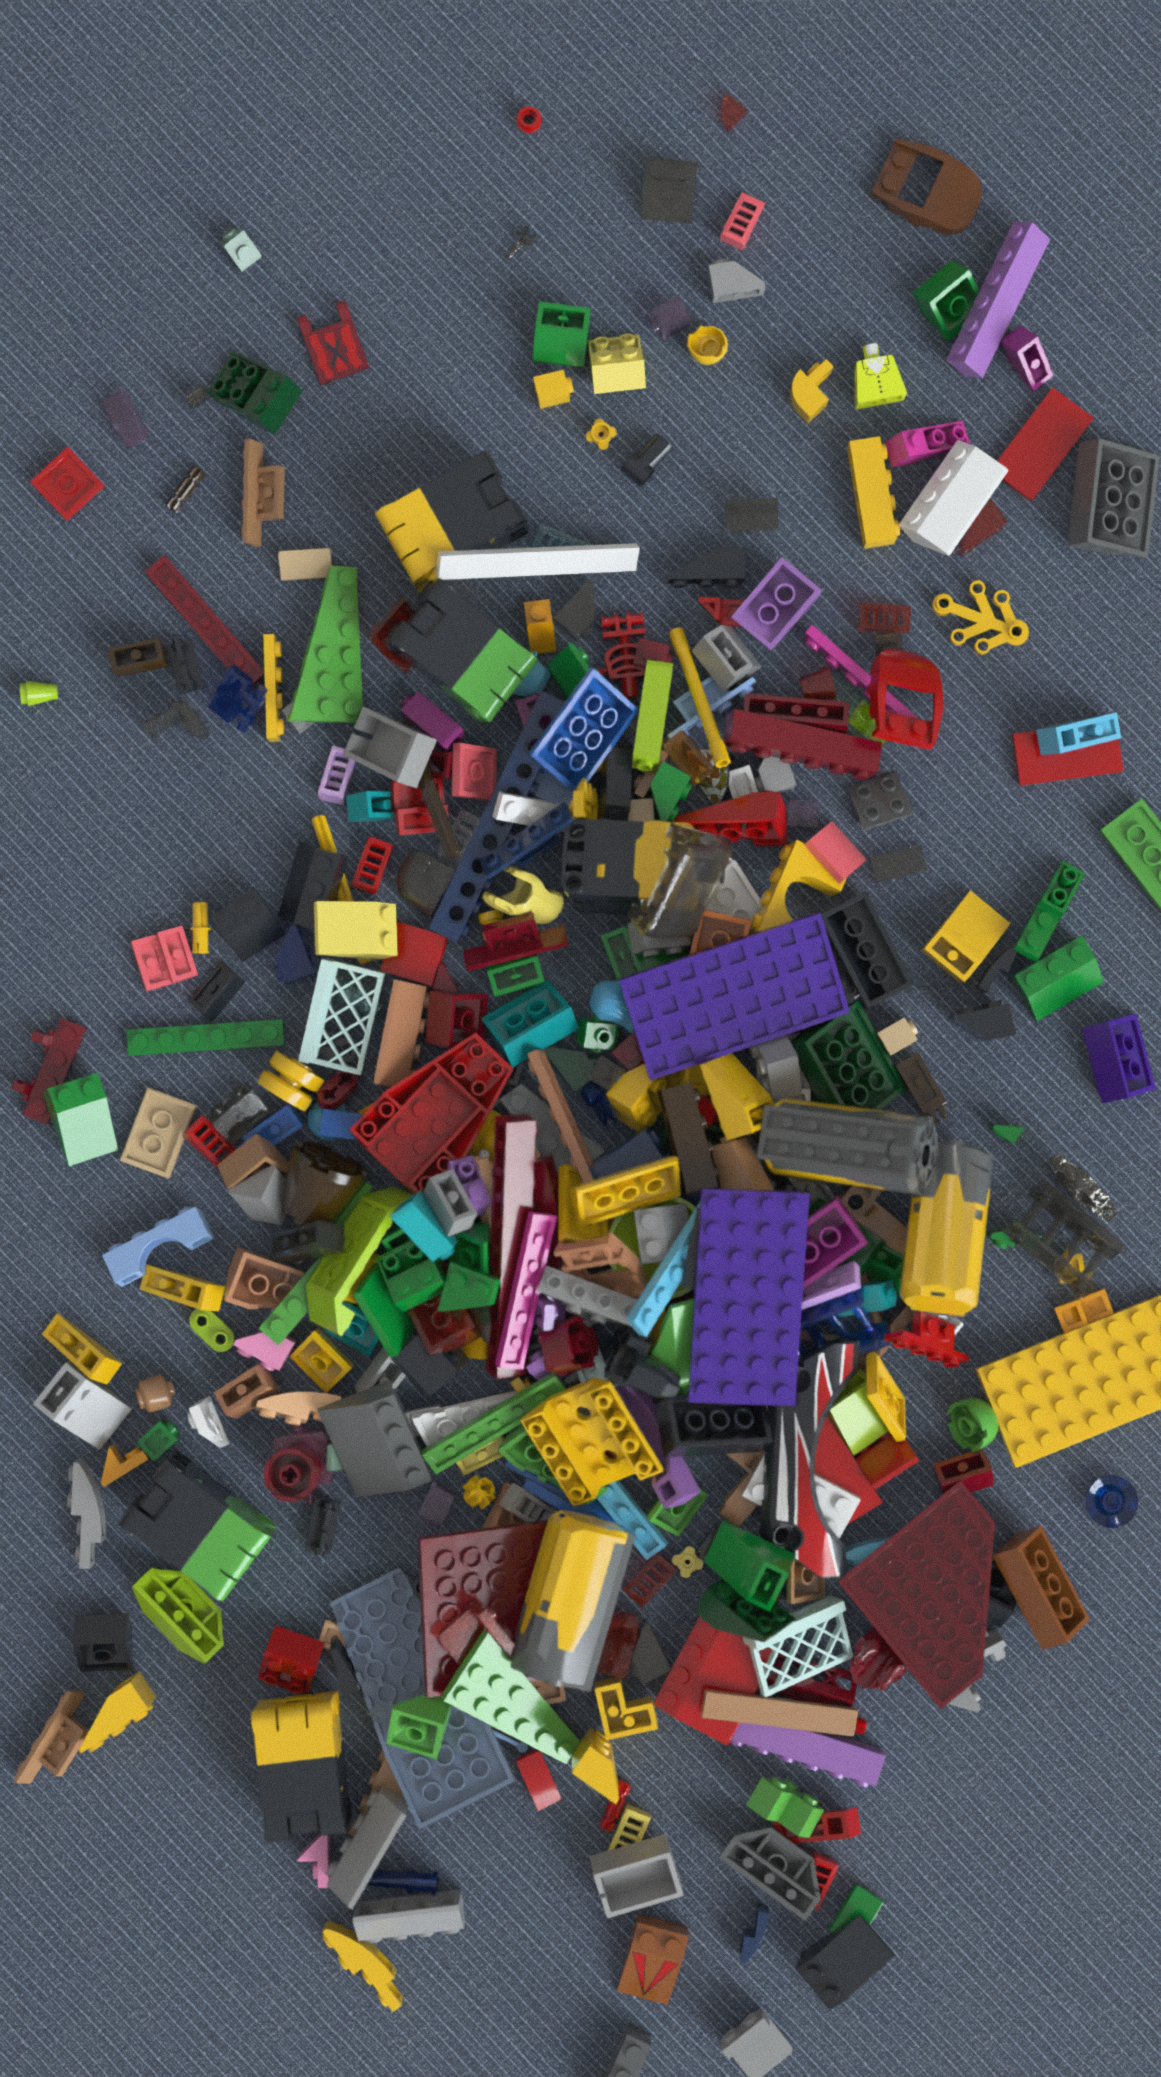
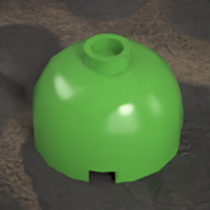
M968 1397L950 1405L947 1416L951 1414V1422L948 1423V1427L953 1438L962 1448L969 1447L972 1449L971 1452H975L993 1442L998 1433L999 1423L997 1415L989 1403L980 1398Z

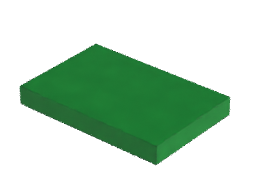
M373 1263L354 1291L353 1296L389 1357L398 1356L417 1323L409 1310L404 1312L394 1304L378 1263Z

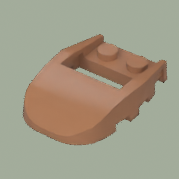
M612 1232L607 1233L606 1237L565 1244L564 1241H559L554 1251L555 1257L561 1256L564 1261L561 1267L563 1272L638 1300L649 1283V1279L638 1257ZM613 1263H620L622 1266L629 1268L590 1275L586 1269Z

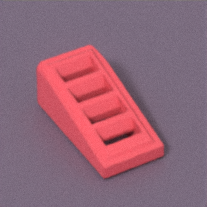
M742 192L722 230L720 240L743 251L765 203ZM743 202L757 207L756 211L742 206ZM739 211L752 216L751 220L739 215ZM735 219L747 224V228L734 223ZM731 227L744 233L743 236L730 231Z

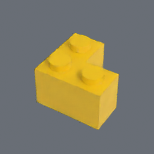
M621 1676L595 1681L594 1689L606 1741L658 1729V1720L652 1696L626 1701Z

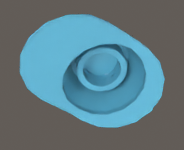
M535 650L532 654L537 657V651ZM538 661L528 675L522 679V682L513 693L525 698L540 693L550 678L551 672Z

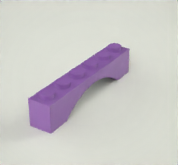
M619 1385L615 1389L663 1467V1472L652 1476V1486L664 1509L683 1505L701 1491L683 1457L664 1458L653 1400L650 1395H646L627 1385L625 1387Z

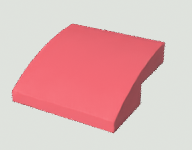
M833 821L805 844V847L839 884L867 860Z
M183 926L161 931L155 935L130 942L145 992L198 976Z

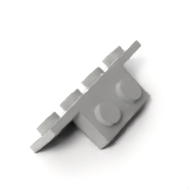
M546 1266L537 1292L561 1300L562 1305L566 1306L565 1310L575 1315H580L581 1312L591 1315L590 1320L605 1325L606 1321L612 1323L614 1320L632 1327L626 1318L638 1301L637 1299Z

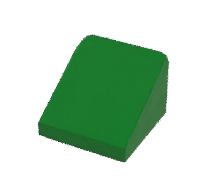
M991 1125L989 1127L993 1133L1008 1143H1015L1025 1127Z

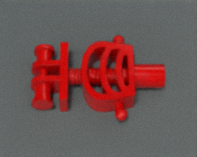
M626 612V618H619L618 613H615L613 617L601 616L603 630L608 627H615L616 630L603 632V640L619 639L620 645H616L606 652V668H599L597 671L602 676L608 673L610 681L621 680L623 696L627 699L639 697L637 679L645 678L646 668L632 665L635 655L631 654V650L636 651L638 644L630 643L629 637L645 636V628H631V625H644L643 612L630 615V612ZM627 623V630H620L619 624ZM621 651V656L610 661V657L614 653ZM619 663H622L621 665H623V666L617 667V668H615V669L612 670V667H613V666H615V665H617V664H619Z

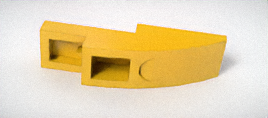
M332 1921L326 1922L322 1931L323 1940L329 1948L336 1950L342 1967L345 1970L349 1969L353 1975L362 1969L363 1978L369 1985H374L378 1991L377 1996L385 2007L389 2006L392 2012L401 2007L403 1996L391 1981L395 1978L396 1968L389 1959L372 1943H366L365 1940L358 1941L355 1931Z

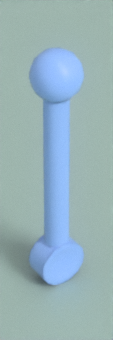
M492 1729L496 1737L516 1746L519 1752L524 1753L527 1751L528 1744L522 1741L518 1742Z

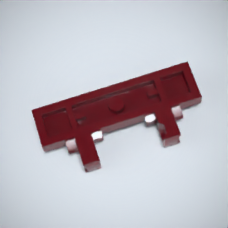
M60 1018L56 1031L49 1029L48 1034L33 1031L30 1040L45 1045L43 1052L47 1054L37 1079H32L31 1084L14 1079L11 1089L23 1093L22 1100L27 1101L23 1116L49 1125L51 1117L42 1093L48 1088L66 1082L87 1029L86 1027Z

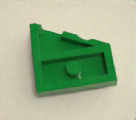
M457 1261L450 1262L438 1311L443 1312L493 1305L501 1279Z

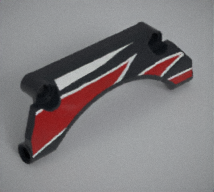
M848 1337L836 1338V1342H828L800 1358L797 1369L795 1406L767 1405V1415L773 1442L765 1447L764 1468L766 1465V1470L763 1472L764 1498L761 1505L760 1536L762 1539L781 1548L788 1547L789 1552L796 1554L794 1560L819 1578H841L845 1576L847 1546L835 1535L822 1513L816 1493L814 1463L819 1434L824 1420L837 1396L858 1371L859 1340Z

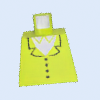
M876 343L864 346L865 360L857 361L854 367L855 410L904 401L907 392L893 355L880 356L878 344Z

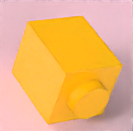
M564 370L533 377L540 409L570 402V393H573L574 390L571 378L565 377Z

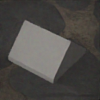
M275 1164L228 1189L231 1196L250 1219L277 1225L283 1224L287 1213L282 1211L286 1178Z

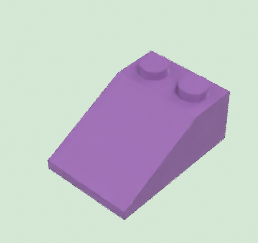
M781 557L731 618L772 651L818 599L822 590Z

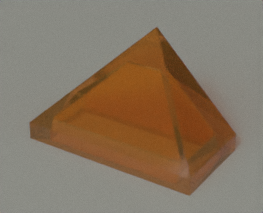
M683 729L662 745L680 769L691 776L690 781L695 786L715 771L714 766Z

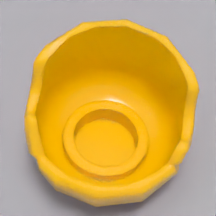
M699 326L693 334L689 333L687 347L695 361L702 365H711L724 357L727 352L728 342L723 331L717 327Z

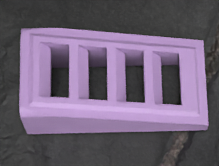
M332 745L319 786L318 796L321 800L344 805L355 760L343 755L345 748ZM335 757L347 759L349 762L347 764L335 761ZM333 767L346 771L345 773L334 771L332 769ZM330 777L343 780L342 784L330 781Z

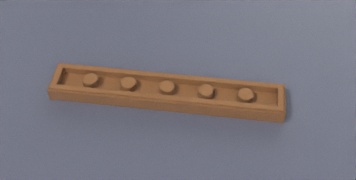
M705 1689L700 1716L708 1719L854 1736L858 1710L854 1707Z

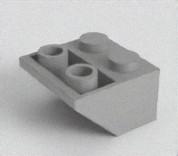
M721 625L704 635L692 650L723 692L762 667L731 626Z

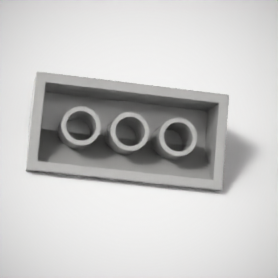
M383 1785L378 1792L373 1790L366 1803L369 1806L366 1814H359L352 1827L356 1830L352 1838L346 1837L339 1850L342 1852L338 1862L333 1860L326 1872V1875L329 1876L327 1886L350 1909H353L407 1814L408 1804L405 1798Z
M461 1889L357 1901L353 1914V1924L358 1941L365 1940L366 1943H376L381 1941V1938L389 1937L392 1940H402L407 1938V1935L418 1934V1937H428L433 1935V1932L444 1931L445 1934H454L459 1932L460 1929H464L465 1923Z

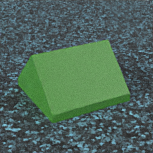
M699 1487L701 1492L683 1505L664 1509L657 1496L645 1512L646 1519L679 1537L709 1494Z

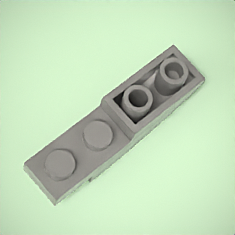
M77 1459L73 1462V1466L69 1467L68 1480L72 1482V1492L68 1493L67 1507L71 1508V1515L81 1516V1519L77 1521L76 1528L77 1535H80V1545L76 1546L75 1559L79 1561V1569H90L95 1563V1543H102L106 1539L105 1512L101 1494L91 1470L84 1459Z

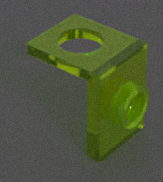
M862 700L848 722L854 729L869 739L882 742L883 747L887 740L872 737V732L876 729L875 719L870 718V706Z

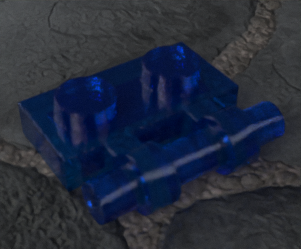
M234 664L229 666L208 708L227 723L233 721L234 718L238 719L240 722L237 725V729L241 732H246L248 727L253 725L258 708L263 706L268 690L262 685H259L255 692L250 689L254 679ZM244 699L249 702L246 710L241 707Z

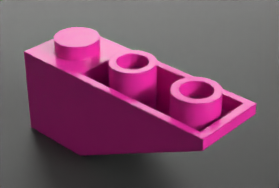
M963 421L901 431L885 442L892 467L913 464L949 453L957 440L970 443Z

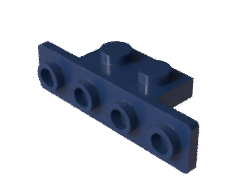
M565 802L561 803L484 856L480 862L485 876L490 879L512 863H515L521 869L563 839L559 831L573 822L568 805Z

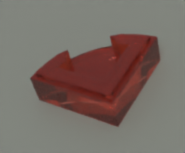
M728 93L722 102L721 118L725 129L730 132L746 115L747 110Z

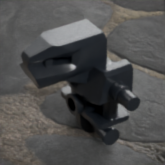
M623 1324L621 1329L619 1328L615 1331L614 1340L604 1355V1360L607 1362L604 1367L605 1379L610 1381L615 1389L619 1385L623 1387L627 1385L650 1396H675L680 1388L681 1377L677 1372L647 1354L653 1338L650 1336L651 1330L647 1336L639 1335L633 1327Z

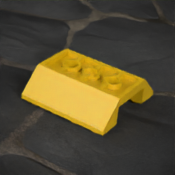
M592 1378L551 1395L520 1420L573 1507L595 1499L602 1486L635 1473L639 1480H643L663 1472L662 1465L610 1381ZM578 1407L587 1408L591 1414H581ZM605 1451H614L617 1458H609Z

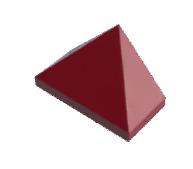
M432 750L427 762L432 777L452 778L453 753Z

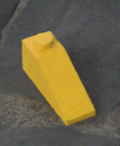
M146 1264L145 1275L142 1278L139 1290L200 1310L219 1311L225 1286Z
M58 1313L42 1333L48 1341L92 1380L107 1385L123 1364L105 1347Z

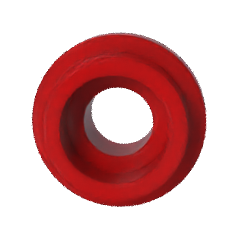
M527 106L517 113L516 124L522 132L534 133L542 124V116L536 108ZM530 117L534 121L532 124H526L524 120Z

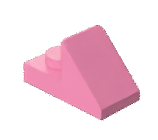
M321 1832L299 1853L296 1860L297 1862L317 1861V1863H313V1879H318V1888H328L329 1876L326 1875V1872L331 1864L330 1835L322 1836Z

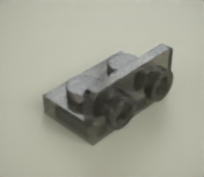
M246 1082L243 1086L239 1085L234 1088L230 1093V1097L223 1103H217L211 1109L208 1118L219 1133L233 1145L272 1111Z

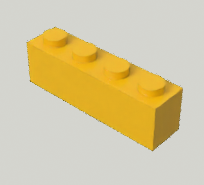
M880 436L849 441L847 452L863 549L892 545L895 543L897 536H900V527L898 520H894L893 517L896 503L894 495L889 493L888 485L892 484L890 469L885 468L884 460L888 457L886 444H881Z

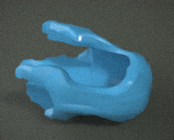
M618 980L599 982L593 988L590 999V1007L593 1013L600 1020L612 1021L623 1026L628 1032L635 1034Z

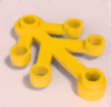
M974 581L969 586V594L975 598L980 612L954 603L952 597L948 594H939L932 602V610L938 616L952 613L977 623L966 629H955L950 635V641L953 645L960 646L967 639L990 629L1000 632V634L990 639L981 638L977 640L974 650L979 655H985L990 649L1006 642L1013 646L1021 645L1029 636V629L1026 623L1015 618L1008 603L1010 600L1009 593L1005 590H999L993 596V603L1000 608L1005 622L995 618L984 594L985 584L982 581ZM979 585L981 593H975L973 586ZM997 595H1004L1006 601L1000 603L997 600ZM942 599L946 600L948 607H940L939 601ZM1018 628L1021 632L1020 636H1014L1012 629ZM960 633L963 636V640L960 642L956 641L954 634ZM981 642L985 643L987 650L981 651L978 648V644Z

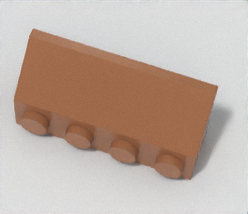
M394 979L373 1083L392 1087L416 1071L412 1070L414 1059L419 1060L421 1044H417L419 1034H424L427 1019L422 1017L424 1008L428 1009L430 993H427L428 987Z

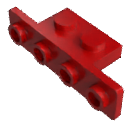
M922 1311L913 1313L912 1333L902 1330L884 1334V1340L893 1343L894 1347L906 1348L912 1354L924 1355L930 1361L942 1362L945 1367H958L959 1363L969 1362L968 1355L954 1350V1324Z

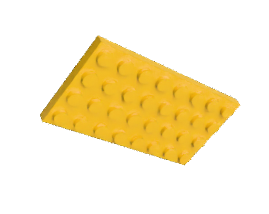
M1161 1294L1114 1312L1112 1315L1092 1321L1088 1325L1067 1331L975 1368L987 1401L997 1415L998 1429L1014 1468L1161 1409Z

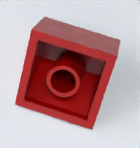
M890 1431L854 1455L858 1465L874 1489H877L919 1461L907 1441L896 1442Z

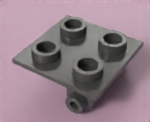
M897 772L847 787L860 819L858 822L861 830L869 831L870 828L879 825L885 826V823L891 824L892 821L901 818L907 819L908 816L914 815Z

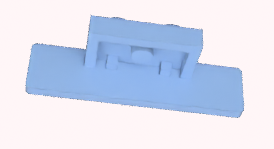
M711 676L701 682L712 714L717 710L721 714L733 705L731 703L733 699L738 696L743 699L745 693H752L754 691L752 686L755 685L756 680L752 677L731 692L728 689L723 692ZM690 691L673 701L674 706L686 723L667 735L666 739L669 743L673 740L678 743L689 735L688 730L695 725L698 728L703 726Z

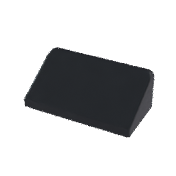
M221 961L188 1002L213 1021L243 986L245 980Z

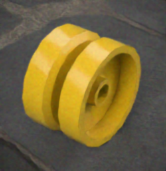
M275 1051L269 1063L281 1073L280 1076L265 1070L260 1075L257 1083L291 1105L306 1112L313 1100L308 1093L301 1089L302 1086L312 1092H317L325 1080L297 1059Z

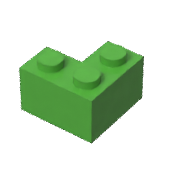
M775 1776L773 1778L762 1777L746 1804L764 1819L778 1821L795 1835L807 1838L810 1837L824 1812V1809L817 1805L818 1800L808 1793L803 1795L797 1790L798 1785L787 1778L781 1780Z

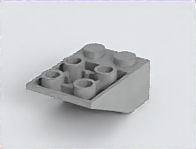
M71 1361L66 1362L33 1403L34 1406L53 1421L99 1450L133 1409L102 1383L87 1377Z

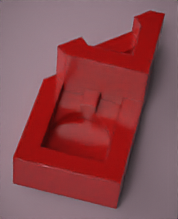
M699 597L698 601L720 625L741 627L731 616L745 600Z

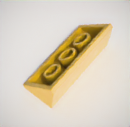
M667 1156L568 1187L580 1227L681 1196L677 1156Z

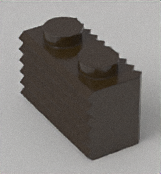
M157 637L155 640L151 638L150 641L146 639L144 642L141 640L139 643L135 642L134 644L130 642L129 645L125 643L124 646L120 644L119 647L115 645L114 648L109 647L108 649L112 671L117 677L169 667L165 645Z

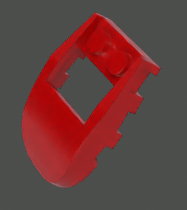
M885 649L874 658L870 670L872 675L871 682L867 685V695H870L871 700L869 714L871 719H875L876 724L872 737L931 750L937 740L944 710L940 672L934 663L923 656L898 649ZM887 684L932 694L933 719L926 721L885 711Z

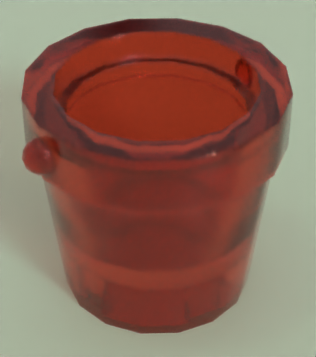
M829 666L822 667L818 671L800 677L804 698L818 700L837 699Z

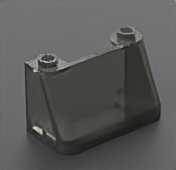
M670 823L665 835L671 838L670 849L666 848L664 851L668 860L649 900L641 899V906L632 903L627 914L638 933L649 938L691 937L696 933L727 865L731 863L733 858V851L726 838Z

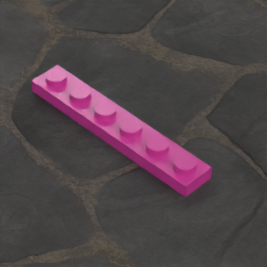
M811 625L803 636L806 639L805 644L814 652L819 650L826 657L824 659L825 662L833 669L839 668L844 672L846 681L854 687L856 685L861 687L865 691L863 695L871 702L870 695H867V685L871 682V676L815 626ZM887 691L885 711L918 718Z
M532 1211L528 1213L495 1365L499 1368L523 1370L540 1295L537 1289L546 1268L557 1216L551 1213Z

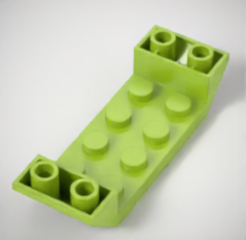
M392 1186L361 1196L306 1285L310 1321L339 1336L343 1335L355 1313L342 1305V1302L350 1293L351 1287L358 1276L363 1272L372 1253L378 1248L385 1232L392 1225L393 1219L391 1214L400 1203L413 1194Z

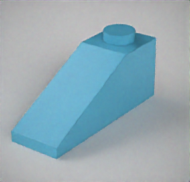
M1117 712L1036 730L1041 755L1064 753L1121 738Z

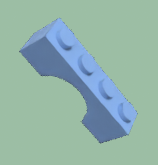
M186 1207L178 1212V1216L170 1220L163 1219L154 1225L155 1228L147 1232L140 1231L131 1237L132 1240L124 1244L118 1243L108 1249L109 1252L102 1256L114 1282L123 1287L144 1276L146 1260L149 1254L162 1243L169 1241L180 1242L185 1247L193 1250L214 1239L203 1212L197 1207Z

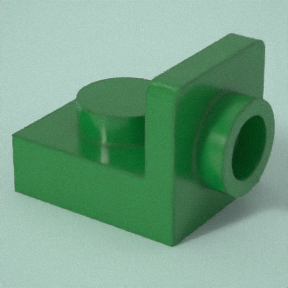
M162 1419L136 1443L155 1462L180 1439L177 1435L179 1430L170 1420L165 1422Z

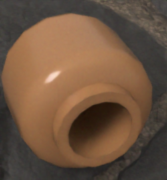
M162 1375L141 1380L138 1388L135 1389L140 1409L145 1408L149 1413L169 1407L172 1403L171 1396L176 1395L172 1381L166 1382Z

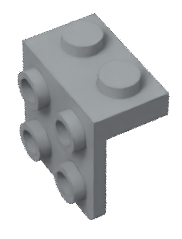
M762 2007L756 2012L750 2013L739 2026L729 2030L720 2040L724 2055L728 2060L733 2057L748 2077L764 2076L789 2056L793 2050L792 2045Z

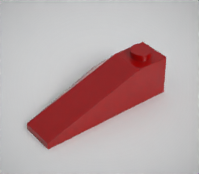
M771 790L750 793L677 816L674 819V823L690 824L698 838L713 839L717 835L728 838L729 842L738 843V839L752 840L755 846H785L788 844L785 804L780 792Z

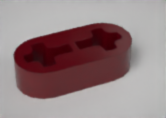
M341 1070L334 1074L318 1091L319 1107L322 1110L338 1109L358 1089V1075ZM349 1079L351 1080V1083L345 1082V1083L342 1085V1080H344V1081H348Z

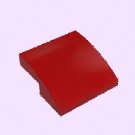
M432 777L448 817V805L444 802L443 778ZM390 781L393 812L398 835L436 832L419 785L417 788L396 781Z
M396 921L398 956L383 959L380 971L434 987L439 964L442 961L448 938Z

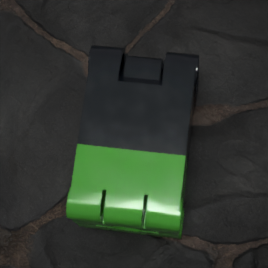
M437 577L430 580L416 598L420 604H418L407 620L398 621L382 643L461 705L480 723H490L502 708L504 702L509 699L520 685L522 679L535 666L538 659L458 595L450 585Z
M174 1450L170 1455L168 1454L152 1477L155 1481L154 1485L146 1495L141 1494L134 1499L118 1524L126 1532L137 1537L202 1586L214 1598L224 1601L272 1537L277 1526L268 1517L256 1511L196 1466L187 1456Z

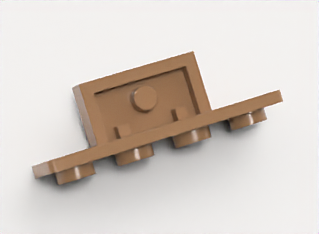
M245 439V448L243 450L244 475L242 478L244 485L242 541L255 547H261L262 521L284 519L285 467L280 465L263 467L264 444L252 439Z
M68 1690L61 1696L58 1707L53 1715L47 1719L45 1728L39 1738L33 1742L31 1751L26 1759L19 1765L17 1774L13 1779L17 1784H31L42 1765L55 1776H63L89 1732L87 1728L72 1717L86 1693L79 1690Z

